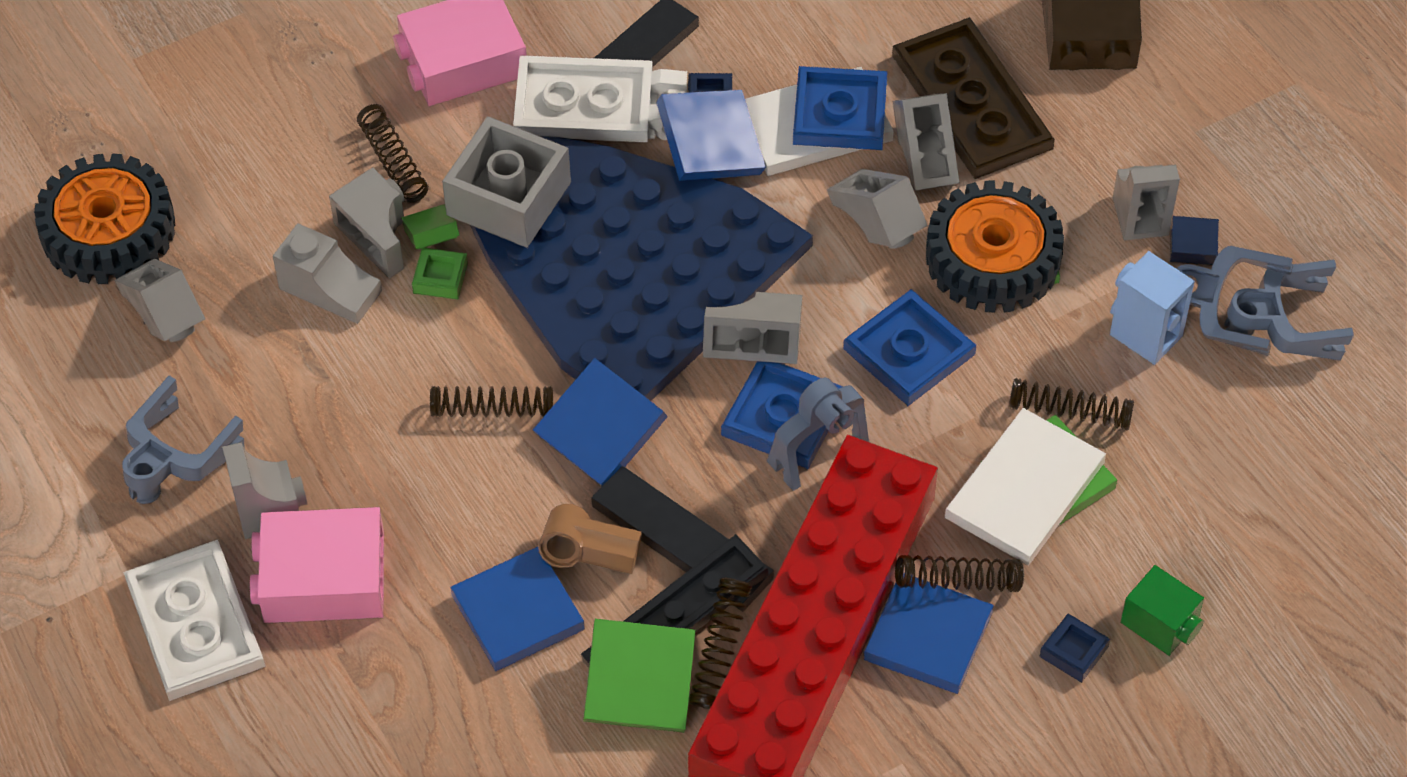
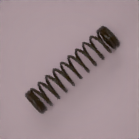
M371 104L364 107L358 113L357 122L366 134V138L370 141V145L374 148L375 154L383 164V168L392 180H398L397 185L400 187L403 195H413L420 192L413 197L404 196V202L414 203L421 200L427 194L429 186L426 180L421 177V172L416 170L417 165L412 162V157L408 155V149L403 147L404 142L399 140L400 137L395 132V127L390 125L391 120L387 118L384 108L379 104ZM371 110H374V111L370 112V113L364 118V120L362 121V118H363V116H364L366 113H368V112L371 111ZM381 112L376 120L365 123L372 114ZM385 120L388 121L387 125L379 127ZM389 127L392 128V132L382 135L378 140H373L374 135L383 133ZM377 128L374 133L369 132V129ZM393 135L396 136V140H391L382 148L377 147L379 142L386 141ZM397 142L401 144V147L391 150L387 155H382L383 150L393 147ZM401 150L405 151V155L395 158L391 163L386 162L388 157L398 154ZM406 157L409 158L408 163L400 165L396 170H390L392 165L402 162ZM410 165L414 166V170L404 173L400 178L395 177L397 172L407 169ZM415 172L418 174V177L408 179L403 185H399L401 180L411 177ZM423 184L418 190L405 193L411 186Z
M1015 378L1013 381L1009 401L1010 409L1015 408L1017 410L1019 408L1023 394V408L1028 410L1035 392L1034 411L1036 414L1040 412L1046 396V414L1049 416L1058 396L1057 415L1059 418L1062 417L1069 399V419L1072 420L1080 402V420L1083 422L1087 417L1092 402L1091 421L1095 424L1104 403V426L1108 425L1115 406V428L1117 429L1120 424L1122 430H1129L1134 407L1133 399H1124L1118 419L1119 399L1117 396L1114 397L1107 416V396L1104 394L1095 415V393H1091L1084 412V391L1081 390L1072 412V388L1068 389L1061 409V387L1059 385L1056 388L1049 408V384L1045 385L1038 405L1039 384L1036 381L1026 405V379L1022 382L1021 378Z
M432 386L430 389V415L432 417H441L446 405L448 415L452 418L458 405L459 414L464 417L469 404L471 415L475 418L478 415L481 404L482 414L487 417L492 403L493 412L497 418L501 414L503 404L505 414L510 417L515 403L517 415L521 418L527 403L528 414L532 418L536 413L538 402L540 415L544 417L553 407V388L551 386L543 388L542 409L540 388L536 387L533 411L531 412L529 390L526 386L524 388L520 413L517 388L513 387L511 406L508 412L506 390L502 386L497 413L494 387H490L488 406L485 412L483 390L479 386L474 413L471 387H467L464 412H462L460 390L456 386L451 413L448 387H444L440 412L441 390L439 386Z
M900 555L895 565V579L900 588H907L908 586L912 588L914 586L916 578L914 561L916 559L921 561L918 580L919 586L922 589L926 586L927 582L925 562L928 559L933 563L930 571V585L933 589L938 584V568L936 564L938 560L944 562L941 573V584L944 589L948 588L950 582L948 562L951 560L955 562L952 583L956 590L961 585V570L959 566L961 561H965L967 564L964 572V587L967 591L972 586L973 578L970 564L973 561L978 564L975 573V586L978 591L982 589L984 583L983 562H988L989 564L986 575V586L989 591H992L995 586V571L993 567L995 562L1001 565L997 577L998 589L1001 592L1005 587L1010 592H1019L1023 587L1025 577L1024 566L1019 559H1006L1002 563L998 558L991 562L987 558L979 561L974 557L968 561L965 557H962L957 561L954 557H949L945 560L944 557L939 556L934 560L933 557L927 556L923 560L919 555L914 558L910 555ZM935 571V582L933 583V575ZM969 571V584L967 585V575ZM979 571H980V586H979V584H978ZM990 572H991V574H992L991 587H990ZM956 573H958L957 586H956ZM1003 573V584L1001 588V574Z
M732 578L719 579L720 584L718 587L721 590L717 591L716 595L722 601L715 602L713 607L720 613L710 615L711 620L716 624L708 626L707 630L714 636L704 639L705 644L711 648H705L701 651V654L709 660L698 662L699 667L706 672L695 674L696 679L703 684L699 683L691 686L694 692L690 694L689 702L706 709L711 708L716 696L703 693L696 689V687L720 690L721 686L710 683L699 676L708 675L726 678L727 675L708 669L702 664H718L727 667L732 665L731 663L715 659L704 652L735 654L733 651L717 647L707 640L738 643L737 640L722 636L712 631L711 628L741 631L740 628L724 624L714 617L723 616L738 620L744 619L743 616L726 612L716 605H732L744 609L747 608L745 604L728 600L721 596L720 593L748 597L750 596V589H752L748 583Z

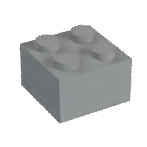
M487 116L442 180L446 215L528 248L571 183L569 148Z

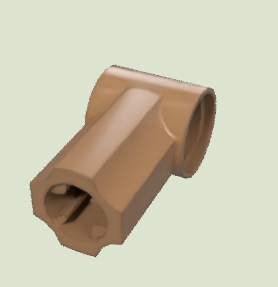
M561 504L551 510L538 547L542 559L557 568H568L578 562H583L632 574L642 534L641 531L591 520L588 513L581 507L574 504Z

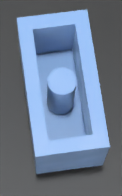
M1150 251L1136 264L1128 263L1119 273L1115 282L1118 292L1117 298L1110 310V313L1113 315L1110 335L1155 365L1183 337L1195 281Z

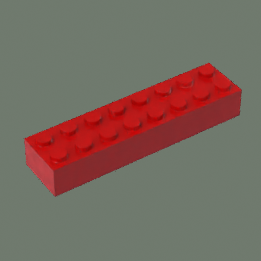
M846 435L688 752V777H804L896 582V561L900 555L907 556L935 499L938 467L851 435Z

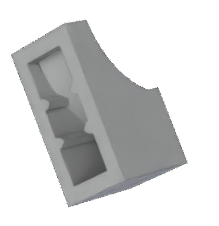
M947 93L892 101L898 143L901 145L906 158L913 190L960 183Z
M1176 165L1133 166L1117 170L1113 202L1124 241L1169 236L1180 181Z
M372 167L329 195L334 224L390 279L404 269L400 241L395 236L397 227L403 224L401 217H404L402 206L404 195L394 180L390 178L385 180Z
M861 169L827 189L833 206L849 214L861 227L870 243L888 246L891 249L899 248L910 243L914 239V233L928 226L907 176Z
M297 223L273 255L280 290L358 324L382 292L381 281L355 265L338 247L337 240Z
M153 259L114 280L121 295L136 309L147 325L151 335L163 341L169 339L170 342L184 339L195 331L194 325L205 320L182 270Z
M756 292L754 298L738 305L706 307L704 315L703 357L797 364L803 295Z
M242 442L222 447L245 539L252 538L253 532H260L261 513L299 511L298 507L308 505L301 476L291 478L287 460L280 462L260 460L249 454Z

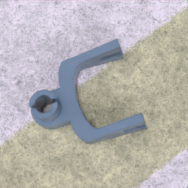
M1227 246L1216 257L1212 269L1191 264L1181 265L1176 268L1193 279L1198 285L1197 289L1192 293L1190 306L1201 308L1200 327L1206 338L1269 356L1271 349L1269 339L1232 332L1220 327L1218 323L1219 300L1225 281L1237 264L1245 262L1291 276L1293 269L1292 258Z
M1335 260L1293 264L1291 276L1267 269L1260 282L1259 289H1241L1233 295L1227 308L1228 317L1224 326L1228 328L1225 330L1251 336L1255 330H1267L1273 345L1283 353L1341 361L1346 352L1344 345H1349L1354 336L1353 329L1345 328L1300 333L1289 323L1283 309L1280 294L1281 286L1324 293L1328 285L1326 276H1332L1336 269Z
M169 375L126 423L127 439L133 450L124 458L122 467L124 481L129 487L130 497L132 499L137 497L136 501L140 504L154 502L161 494L160 484L170 474L188 481L202 480L226 462L222 447L240 442L244 446V438L239 435L243 431V420L234 416L201 454L184 453L165 444L148 429L179 408L178 398L172 395L177 391L176 379Z
M824 377L814 381L804 390L799 399V413L786 421L775 433V439L767 462L776 472L784 468L783 480L792 491L801 487L796 449L803 440L825 425L826 429L834 434L839 432V427L835 424L836 421L842 429H847L853 424L852 436L869 442L864 399L851 385L838 389L829 378Z

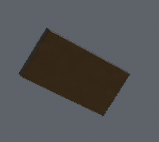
M970 17L893 45L892 57L919 97L947 93L954 148L974 179L1054 149V137Z

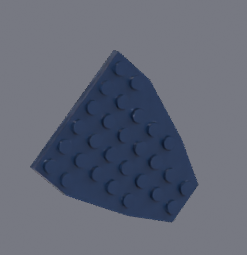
M551 136L539 137L569 148L571 183L528 248L470 225L489 267L561 370L576 380L589 363L596 358L650 401L703 352L706 307L738 305L754 298L756 292H766L813 246L812 234L743 188L714 179L679 181L676 168L609 146Z

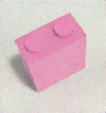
M446 0L397 15L399 34L393 35L397 54L400 60H408L410 66H407V72L412 88L415 92L422 91L428 106L518 79L520 56H527L526 46L503 0Z
M380 507L261 513L260 532L252 533V557L254 562H259V574L250 576V598L252 604L260 605L264 623L383 618L384 529Z

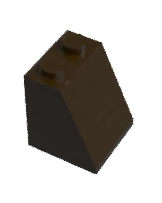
M1042 0L1049 70L1137 69L1142 42L1140 0Z

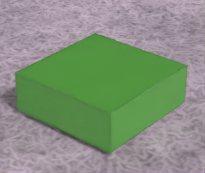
M445 204L401 217L404 231L416 249H422L460 236L456 220L446 215Z
M422 248L412 281L413 294L459 299L468 265L467 253Z

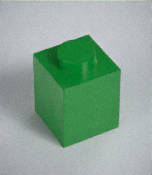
M1154 565L1126 597L1120 623L1170 656L1181 642L1189 645L1201 630L1204 620L1200 618L1204 597L1157 565Z

